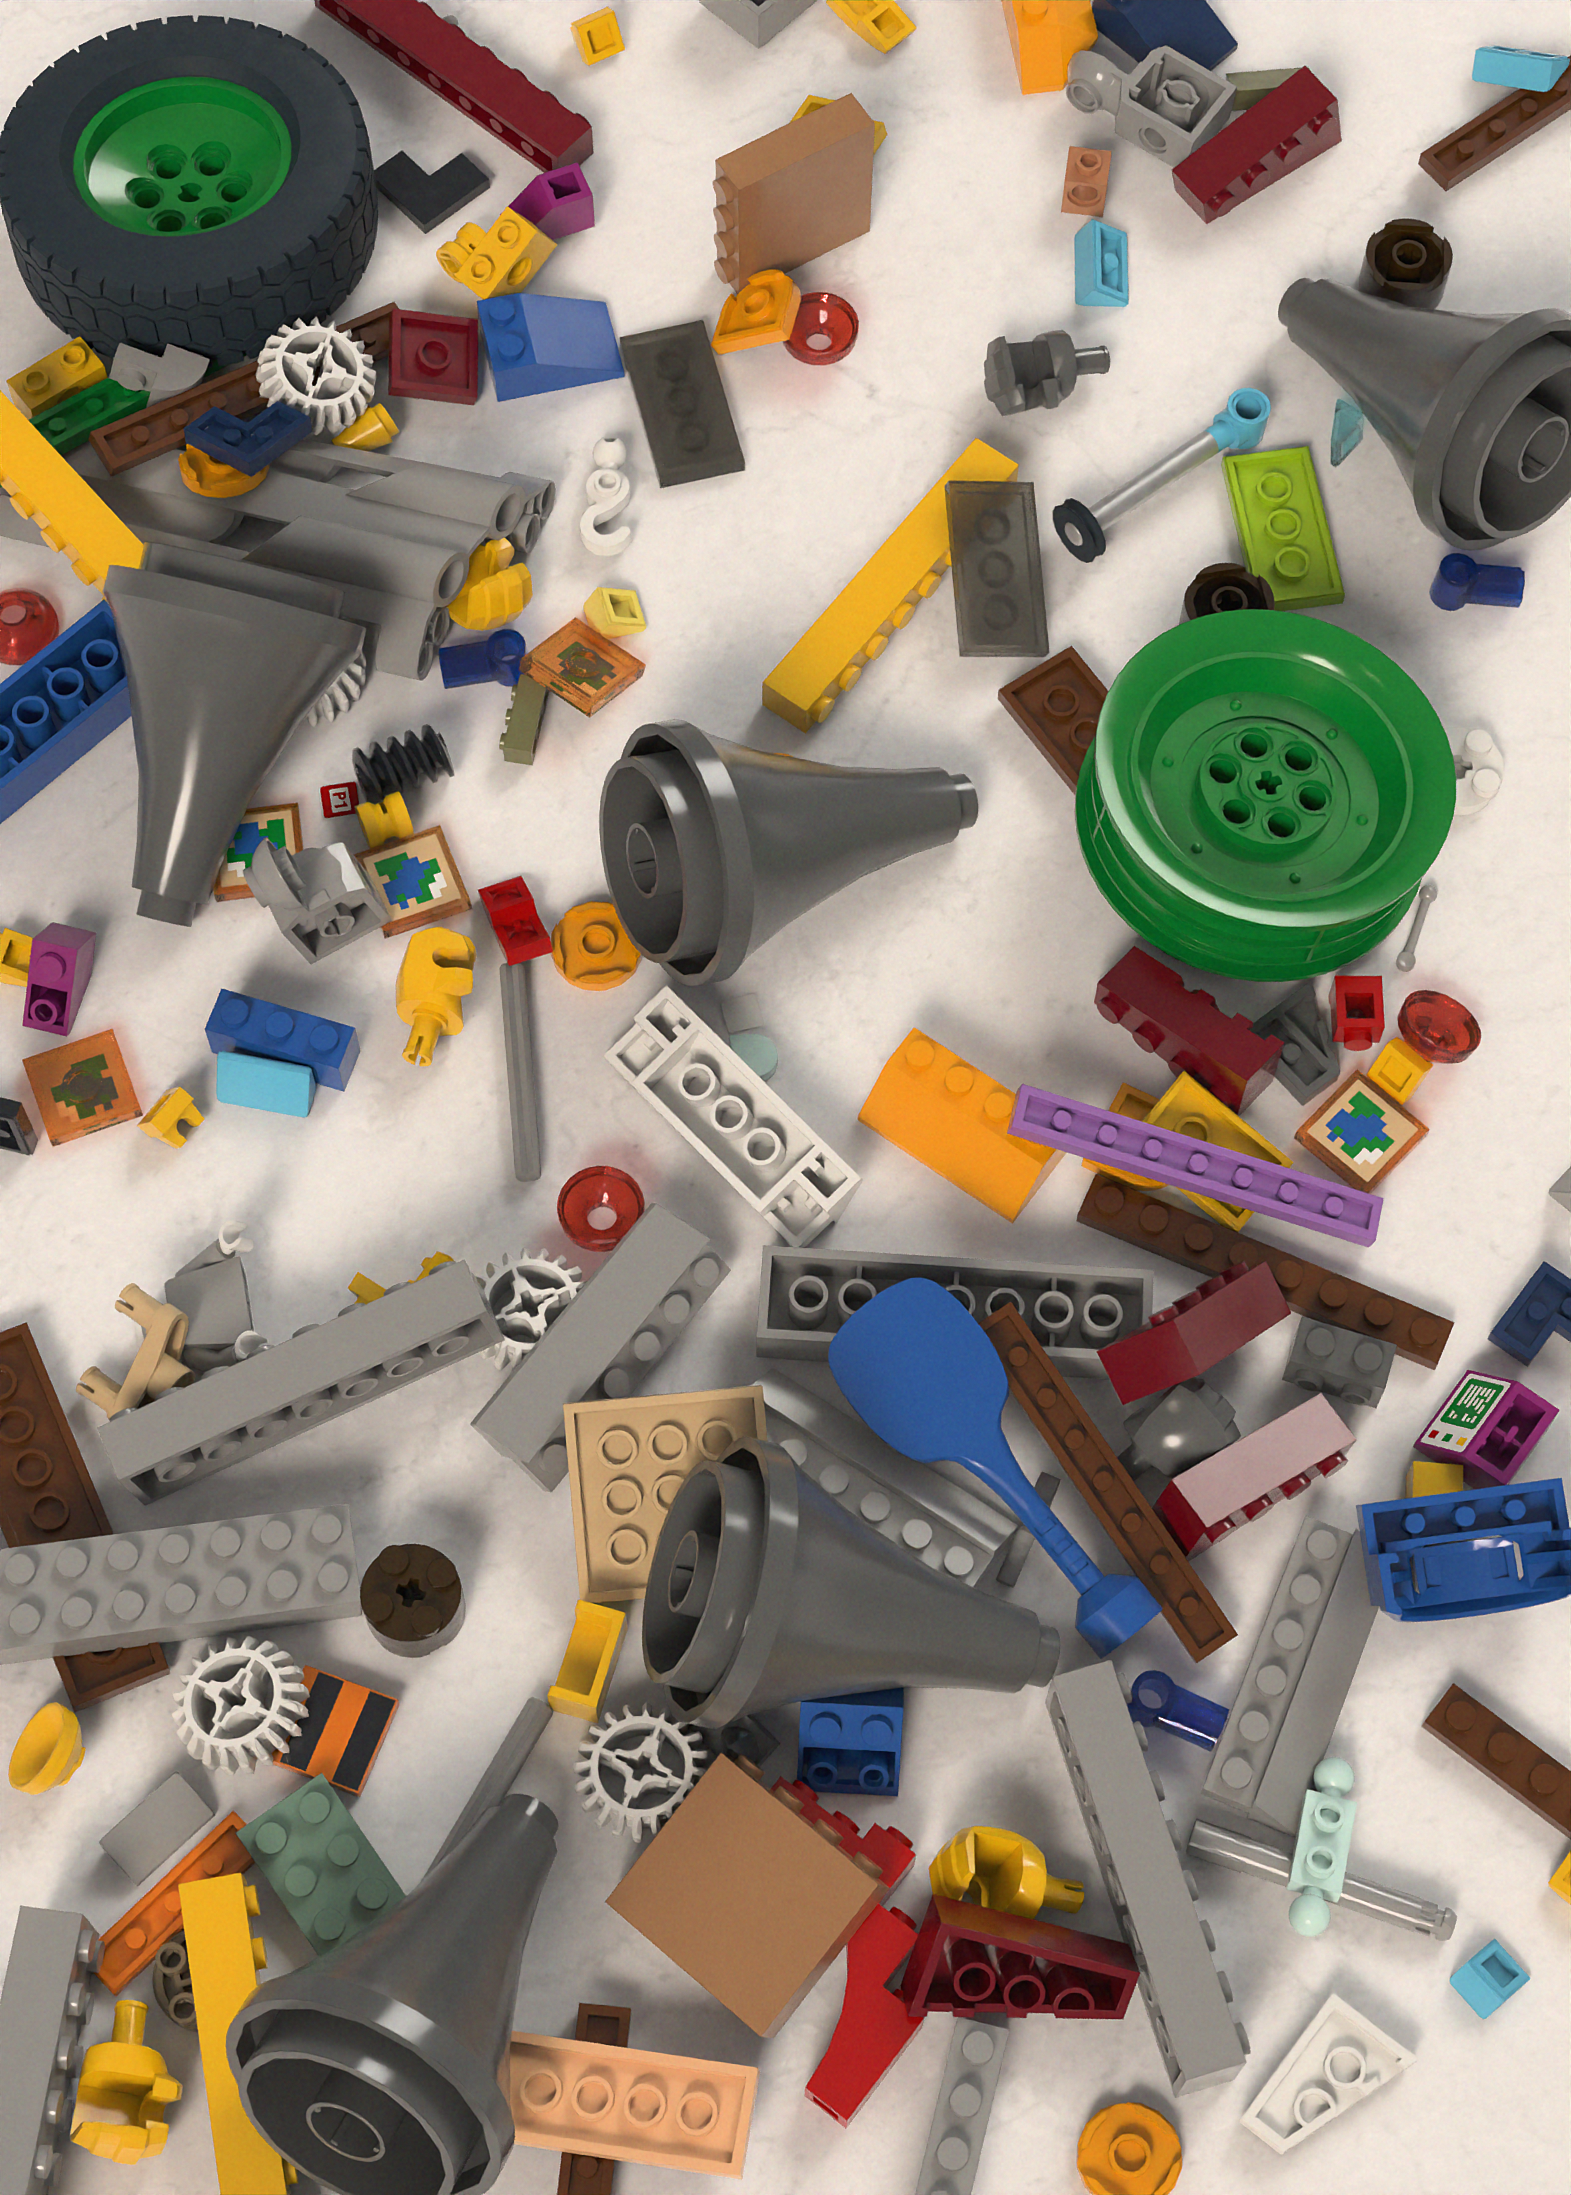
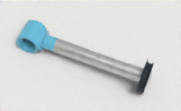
M1241 388L1234 391L1229 397L1227 407L1213 418L1212 426L1091 507L1087 508L1080 501L1072 498L1065 499L1063 505L1055 506L1052 511V518L1055 530L1062 543L1078 560L1085 563L1093 562L1096 556L1103 555L1106 550L1103 530L1226 447L1250 449L1257 446L1262 441L1271 410L1270 401L1267 396L1253 388Z

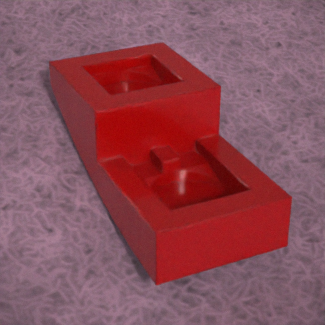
M522 876L478 889L481 903L493 933L509 966L553 952L550 937L537 914L534 899Z

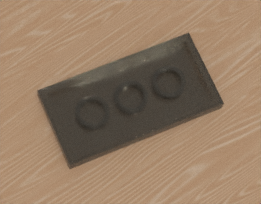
M700 320L619 337L620 349L659 487L665 488L745 471V460L704 321Z
M949 480L944 488L959 656L1045 657L1050 651L1034 482Z

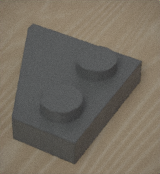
M1310 983L1304 985L1254 1022L1253 1028L1250 1030L1264 1040L1272 1034L1284 1042L1274 1077L1302 1106L1335 1083L1341 1073L1335 1053L1328 1046L1329 1034L1324 1020L1320 1021L1314 1003L1316 994Z

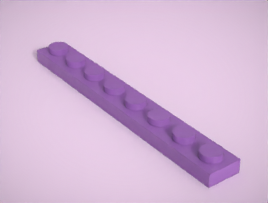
M1021 1084L1016 1092L1007 1134L1368 1248L1376 1241L1384 1198L1025 1084Z

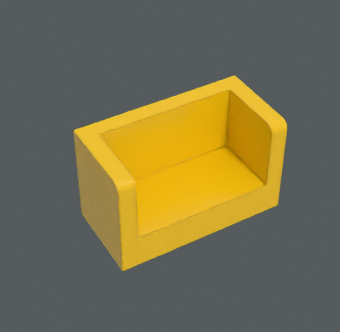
M577 1600L574 1628L555 1686H550L547 1698L552 1711L598 1723L628 1630L626 1613L583 1600Z

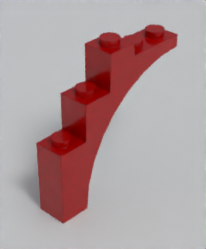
M780 1776L771 1789L775 1792L779 1786H782L804 1804L799 1813L813 1824L820 1818L843 1836L839 1846L853 1858L859 1851L876 1863L883 1870L878 1879L890 1888L846 1944L847 1983L842 2013L825 2056L805 2086L804 2096L844 2128H847L923 2026V2017L908 2016L903 2000V1991L896 1988L891 1993L886 1989L911 1956L918 1933L914 1931L917 1924L906 1913L894 1906L888 1911L883 1906L915 1865L916 1853L910 1850L913 1847L910 1839L892 1826L884 1830L874 1823L862 1839L857 1835L860 1831L859 1827L849 1817L839 1811H835L831 1815L816 1803L819 1800L818 1795L806 1784L797 1779L791 1784Z

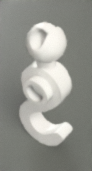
M602 437L596 442L592 453L593 459L600 469L593 472L587 479L586 495L590 507L582 514L579 525L581 540L585 547L594 554L610 556L624 551L631 543L630 528L622 526L611 535H601L595 531L597 525L612 519L627 506L630 500V485L626 475L618 470L625 463L627 457L626 446L617 437Z

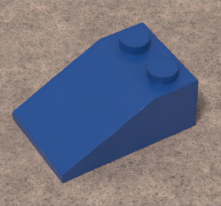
M515 293L477 301L480 334L497 402L625 377L606 302L526 293Z

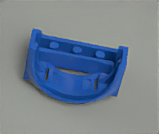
M1562 1478L1356 1505L1371 1606H1380V1610L1397 1622H1428L1481 1616L1538 1606L1571 1596V1528L1569 1527ZM1496 1535L1503 1536V1537H1495V1538H1488V1539H1480V1540H1473V1541H1465V1542H1458V1543H1450V1544H1443V1545H1436V1546L1424 1547L1425 1545L1436 1544V1543H1444V1542L1459 1541V1540H1466V1539H1474V1538H1481V1537H1489V1536H1496ZM1513 1541L1519 1545L1523 1568V1576L1520 1580L1517 1572ZM1410 1558L1412 1560L1416 1591L1414 1590L1413 1579L1409 1560Z

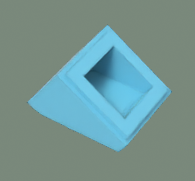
M1493 1939L1467 1961L1449 1981L1478 2016L1486 2019L1531 1978L1498 1941Z

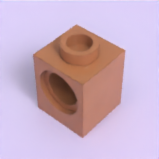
M1069 146L1061 212L1103 217L1112 151Z

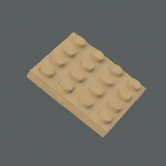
M762 1385L563 1403L580 1600L590 1603H602L645 1598L651 1563L664 1520L686 1476L702 1461L711 1460L716 1462L722 1452L739 1438L752 1437L767 1441Z

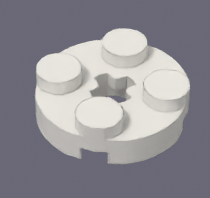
M1464 727L1444 728L1453 754L1454 764H1460L1468 770L1465 772L1464 778H1456L1454 815L1474 814L1485 808L1501 787L1505 771L1502 755L1493 744L1492 736L1487 731L1482 729L1471 730Z

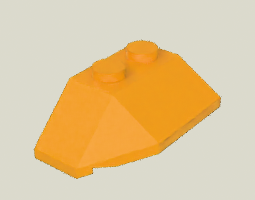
M1001 0L1022 95L1063 90L1068 84L1067 67L1072 55L1081 50L1091 51L1098 41V32L1090 0Z

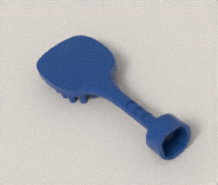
M909 1278L881 1291L849 1317L832 1339L828 1352L830 1370L843 1396L866 1425L880 1439L900 1454L924 1464L942 1460L957 1462L981 1479L1001 1497L1081 1594L1077 1600L1075 1628L1100 1659L1119 1647L1163 1609L1138 1577L1107 1574L1104 1576L1043 1501L1023 1473L1001 1428V1413L1009 1396L1008 1379L1003 1364L989 1337L958 1299L932 1280Z

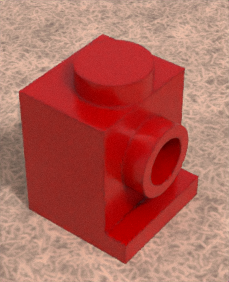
M1335 975L1328 995L1331 1007L1332 1042H1344V1048L1350 1051L1367 1050L1372 1047V1043L1380 1042L1385 1028L1382 976Z

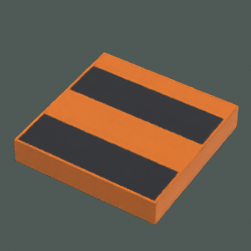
M305 1665L302 1670L305 1679L300 1684H303L309 1690L310 1697L302 1701L301 1704L308 1709L309 1717L295 1720V1724L301 1728L302 1736L289 1735L285 1742L289 1746L290 1753H283L278 1749L273 1751V1765L310 1779L323 1773L331 1787L360 1797L400 1705L399 1700Z

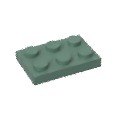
M323 1773L317 1775L236 1832V1835L319 1957L342 1945L406 1896Z

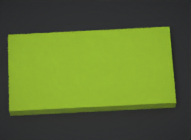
M1309 446L1223 457L1221 468L1244 566L1246 567V572L1257 578L1260 575L1268 582L1274 595V610L1288 611L1342 604L1345 593Z

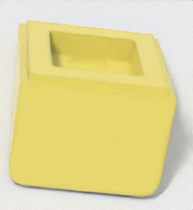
M597 587L583 605L593 641H604L643 632L647 628L635 590Z

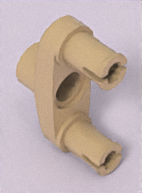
M135 1283L128 1284L119 1294V1297L126 1302L116 1300L115 1309L118 1312L124 1313L146 1329V1337L123 1385L121 1386L102 1373L96 1366H92L80 1378L87 1385L78 1383L76 1386V1392L106 1411L108 1419L121 1410L127 1408L139 1409L156 1401V1396L169 1388H185L195 1381L194 1372L179 1362L188 1331V1316L171 1303L163 1305L141 1290Z

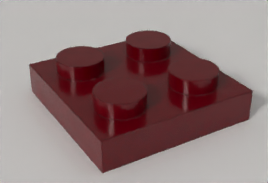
M393 308L389 316L388 395L474 405L478 398V319Z

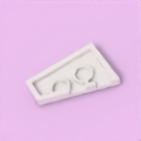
M1332 1993L1239 2122L1282 2155L1413 2065L1419 2058L1336 1994Z

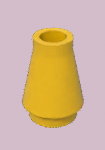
M378 403L372 408L368 405L365 414L356 416L354 424L349 428L346 427L331 442L335 446L369 452L392 443L391 437L398 434L399 430L382 404Z

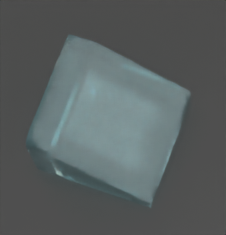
M1342 399L1336 401L1331 435L1330 464L1335 468L1363 440V412Z

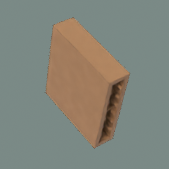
M852 93L715 159L716 179L713 180V188L716 194V207L713 208V214L717 227V233L714 234L717 260L714 261V267L720 280L724 284L730 283L737 294L750 284L747 278L758 272L777 269L785 274L870 231L875 123Z
M720 1753L605 1902L760 2037L774 2039L890 1888L878 1879L883 1870L876 1863L859 1851L853 1858L839 1846L843 1836L820 1818L813 1824L799 1813L804 1804L782 1786H779L774 1792L760 1779L765 1774V1771L742 1753L737 1759Z

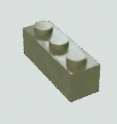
M520 674L518 685L513 684L511 701L514 702L512 709H507L505 725H508L506 733L501 734L499 749L503 750L504 760L507 762L533 765L549 696V685L540 677Z

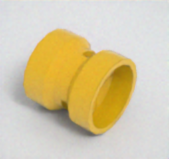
M471 222L466 223L458 230L454 241H446L436 252L437 260L444 271L460 283L462 282L455 275L487 234L482 228Z
M399 791L386 795L381 803L372 804L366 802L355 806L361 830L370 849L382 846L385 840L392 836L402 839L414 835L407 808Z

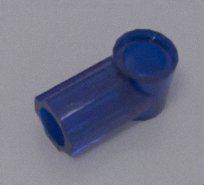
M1452 553L1445 556L1440 562L1430 586V598L1436 606L1447 611L1459 610L1466 603L1519 608L1523 600L1525 572L1522 571L1521 567L1476 564L1472 558L1465 554Z
M512 629L496 631L487 641L439 648V662L445 689L492 681L512 687L513 684L518 685L520 674H531V662L524 637ZM509 655L515 656L513 659L510 660H502L504 657Z
M1157 1670L1145 1671L1138 1675L1130 1687L1132 1702L1126 1704L1132 1722L1140 1721L1143 1727L1155 1726L1209 1752L1213 1750L1230 1710L1175 1685L1171 1677ZM1143 1689L1153 1690L1160 1697L1162 1706L1160 1708L1147 1707L1140 1700L1138 1692Z

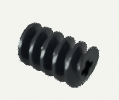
M428 724L421 727V740L418 739L413 731H406L404 733V746L394 736H390L387 738L386 752L376 741L370 744L369 757L359 747L352 750L353 768L366 802H368V791L371 790L381 801L384 800L386 785L389 784L396 792L399 791L400 794H403L404 779H408L415 789L420 788V774L425 773L432 783H436L437 768L442 767L449 777L454 776L453 765L444 739L440 732L436 734Z

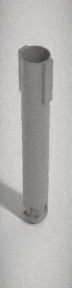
M1196 1819L1186 1849V1854L1287 1887L1293 1854L1252 1840L1251 1837ZM1345 1872L1342 1893L1338 1902L1324 1900L1427 1936L1430 1933L1436 1934V1940L1439 1941L1451 1939L1457 1921V1915L1450 1908L1446 1907L1444 1911L1439 1910L1437 1904Z

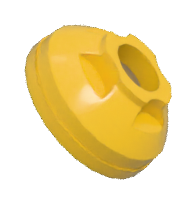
M53 1702L42 1707L32 1717L22 1731L11 1756L8 1777L13 1788L35 1795L46 1792L58 1785L63 1786L70 1781L73 1773L80 1767L86 1749L82 1747L81 1729L74 1712L59 1703Z

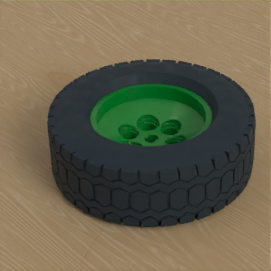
M193 15L167 17V24H163L161 18L137 22V30H133L131 25H127L106 32L107 40L99 35L79 45V53L73 48L53 62L54 68L48 66L32 81L33 86L28 85L16 101V107L12 108L0 136V205L17 267L30 295L53 324L66 335L70 334L72 339L80 336L91 349L94 347L96 352L111 358L115 357L119 343L163 358L166 346L170 344L210 359L207 368H212L213 360H217L219 367L243 362V354L247 353L249 359L259 357L260 352L265 349L267 339L271 335L276 336L278 329L283 324L292 329L293 323L300 318L309 327L311 320L316 316L321 324L326 320V314L331 316L347 300V295H351L361 280L362 273H365L372 257L378 229V197L370 141L363 114L350 86L332 64L329 65L326 58L310 47L308 49L307 44L288 34L283 36L282 31L258 24L255 28L254 22L230 17L226 24L224 17L198 15L197 22H194Z

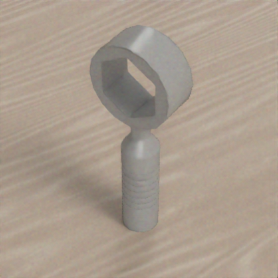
M1041 1472L1034 1488L1050 1508L1061 1479ZM1025 1525L1017 1530L1006 1555L1007 1557H1005V1561L996 1578V1581L1011 1588H1014L1035 1540V1537Z

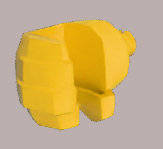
M505 537L499 541H488L485 546L481 543L469 557V571L462 590L446 606L449 609L450 618L466 629L484 631L504 626L520 616L533 596L531 574L524 563L509 566L515 552L513 546Z
M443 927L425 929L412 935L396 979L397 1014L402 1021L412 1026L402 1057L407 1062L415 1065L419 1053V1056H421L419 1066L423 1067L431 1065L439 1035H457L462 1031L464 1025L461 996L472 993L473 989L472 971L476 960L475 946L469 937Z
M972 1826L961 1829L941 1847L929 1866L933 1894L961 1901L964 1892H967L972 1897L975 1905L1030 1919L1035 1918L1041 1906L1076 1914L1081 1909L1084 1900V1892L1075 1891L1076 1889L1082 1890L1084 1888L1082 1881L1047 1875L1045 1857L1039 1848L1023 1836L1005 1829L986 1826Z
M136 2000L116 2002L111 2042L93 2045L86 2050L78 2083L70 2133L71 2141L86 2148L91 2154L110 2158L117 2163L135 2165L140 2158L152 2157L162 2153L169 2131V2124L163 2121L165 2107L169 2102L181 2100L183 2085L168 2074L162 2055L149 2047L142 2046L146 2015L149 2007L147 2004Z

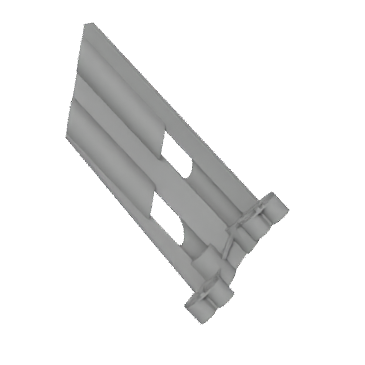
M303 439L269 464L266 478L255 489L239 496L227 498L205 497L192 492L183 483L178 458L180 453L183 454L187 451L186 445L112 477L89 440L61 455L143 545L144 542H153L208 553L295 575L344 591L345 596L340 616L382 625L375 658L377 670L420 681L427 677L431 669L433 646H440L446 638L450 624V613L446 606L458 596L464 586L469 571V557L483 540L487 543L491 540L499 541L504 537L511 543L514 550L525 553L532 552L539 535L540 519L546 520L549 517L554 505L556 492L555 484L551 480L515 472H508L501 477H495ZM341 467L385 476L383 479L356 490L327 484ZM0 494V536L49 547L40 534L42 529L31 517L26 520L18 514L9 500L11 495ZM244 515L287 525L252 552L218 545L238 528Z

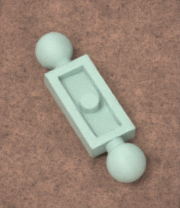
M1338 1757L1326 1758L1316 1766L1313 1779L1319 1792L1309 1789L1305 1792L1287 1883V1890L1303 1894L1297 1897L1289 1908L1290 1924L1296 1932L1309 1937L1321 1934L1330 1923V1909L1324 1900L1337 1903L1341 1896L1357 1802L1341 1798L1350 1792L1354 1785L1355 1777L1350 1764Z

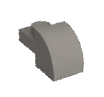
M119 343L109 378L118 381L123 387L130 390L150 391L146 406L148 408L201 385L210 359L167 344L163 358Z

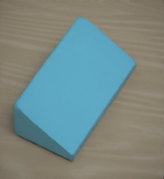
M1496 45L1479 47L1475 51L1472 79L1477 82L1546 92L1554 86L1569 66L1570 59L1562 55Z
M1092 219L1076 233L1074 238L1075 303L1081 306L1125 307L1129 304L1127 233Z
M219 1051L217 1056L216 1084L218 1101L302 1118L309 1115L316 1091V1084L310 1067L228 1051Z

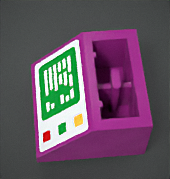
M1467 1370L1416 1440L1413 1447L1436 1463L1463 1465V1482L1473 1489L1509 1485L1551 1426L1559 1409L1518 1381Z

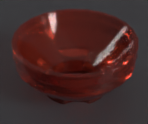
M827 292L804 294L801 296L800 306L790 339L782 341L783 345L795 359L806 364L823 366L838 362L845 358L855 346L859 329L857 314L845 299ZM822 334L827 336L832 343L826 349L816 350L808 346L806 341L812 335Z
M12 588L0 592V616L5 608L12 605L25 608L26 614L16 623H7L0 619V663L23 665L58 637L60 626L57 613L45 596L27 588Z
M1420 990L1411 993L1402 1003L1397 1016L1401 1035L1406 1044L1427 1062L1431 1061L1440 1064L1460 1063L1467 1060L1479 1046L1481 1030L1478 1022L1470 1011L1457 1000L1436 991Z
M594 1166L577 1172L564 1184L557 1200L558 1219L566 1236L579 1247L593 1252L612 1251L645 1211L644 1197L638 1183L629 1174L610 1166ZM599 1207L611 1209L616 1215V1221L613 1226L605 1230L593 1228L588 1222V1216L594 1209Z

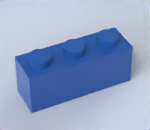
M222 988L205 1027L212 1053L218 1054L219 1051H228L308 1066L312 1069L316 1084L345 1092L360 1054L355 1027Z

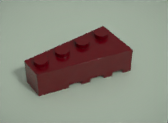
M1303 66L1174 167L1171 171L1175 191L1206 224L1226 215L1237 205L1342 141L1338 99L1306 66Z
M1241 1261L1218 1273L1219 1276L1195 1287V1291L1172 1302L1173 1305L1149 1316V1322L1096 1351L1122 1405L1202 1374L1290 1315L1291 1311L1267 1262L1264 1261L1248 1268L1246 1262Z
M932 1894L900 1988L903 1991V2000L908 2016L927 2017V2012H952L953 2017H975V2012L1005 2013L1006 2018H1027V2013H1054L1055 2018L1124 2019L1140 1971L1128 1943Z

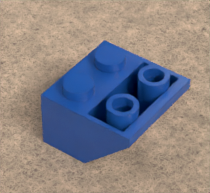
M904 1688L801 1701L797 1780L806 1784L814 1792L898 1796Z

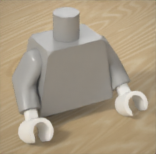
M235 1220L226 1221L219 1230L218 1239L180 1269L174 1278L169 1279L164 1284L167 1303H171L188 1316V1331L180 1360L186 1361L188 1365L205 1372L218 1366L231 1367L244 1361L251 1351L260 1344L268 1342V1338L254 1332L246 1273L240 1256L234 1257L235 1251L250 1252L254 1247V1242L250 1238H238L240 1232L247 1229L248 1224ZM141 1326L143 1337L145 1339L146 1329Z

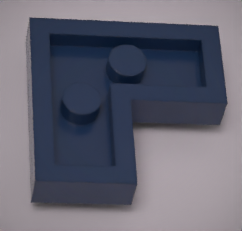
M276 401L248 423L214 406L184 428L187 444L250 477L254 476L313 432L311 417L280 401Z
M1543 1261L1487 1338L1527 1367L1554 1331L1571 1342V1279L1545 1261Z

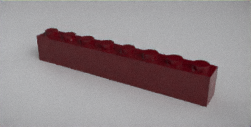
M314 0L315 7L542 172L546 173L577 162L580 166L593 154L592 126L584 116L571 112L561 105L552 93L546 90L542 91L529 82L520 70L516 68L511 69L497 59L492 50L486 46H479L472 41L456 24L447 23L436 15L427 3L418 2L417 0Z

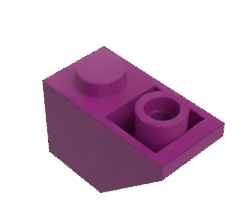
M578 162L537 175L508 206L528 219L552 240L595 227L593 194Z
M52 922L32 939L22 1026L66 1037L70 1034L91 978L96 932Z

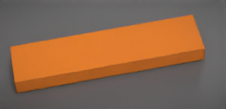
M234 1811L98 1939L99 1941H104L105 1944L104 1958L99 1973H93L115 1997L155 1960L157 1951L163 1944L184 1930L178 1884L242 1873L243 1875L255 1864V1861L236 1835V1832L247 1824Z

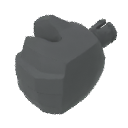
M1064 330L1037 335L1031 342L1007 343L1005 336L998 337L988 344L987 358L984 361V386L987 398L995 404L1001 416L1012 415L1039 407H1045L1046 409L1056 408L1073 392L1077 375L1108 373L1110 368L1109 351L1105 345L1094 348L1074 349L1070 335Z
M1190 1378L1173 1385L1147 1409L1142 1407L1123 1422L1125 1430L1131 1437L1132 1444L1117 1458L1133 1481L1139 1478L1151 1466L1158 1468L1169 1478L1177 1477L1232 1445L1241 1437L1233 1420L1236 1411L1221 1394L1216 1393L1203 1379Z

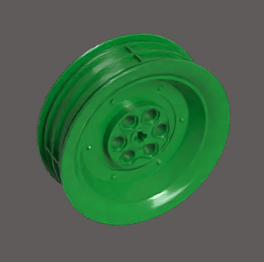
M1256 609L1224 611L1198 617L1162 633L1136 653L1118 674L1107 693L1099 715L1095 737L1086 752L1079 771L1074 808L1076 832L1081 853L1089 873L1104 898L1129 927L1167 955L1192 967L1232 979L1255 982L1303 980L1330 973L1353 963L1381 944L1396 929L1408 912L1419 890L1422 877L1436 860L1448 836L1456 803V772L1448 737L1429 700L1416 683L1379 649L1338 626L1304 615ZM1245 753L1252 754L1255 757L1248 756ZM1289 766L1295 767V768H1297V769L1300 770V771L1294 770V769L1290 768ZM1214 779H1219V780L1223 781L1224 783H1219V782L1215 781ZM1302 805L1308 806L1312 808L1314 811L1308 810L1304 808ZM1226 818L1234 819L1239 824L1232 823ZM1272 832H1277L1283 837L1276 836Z

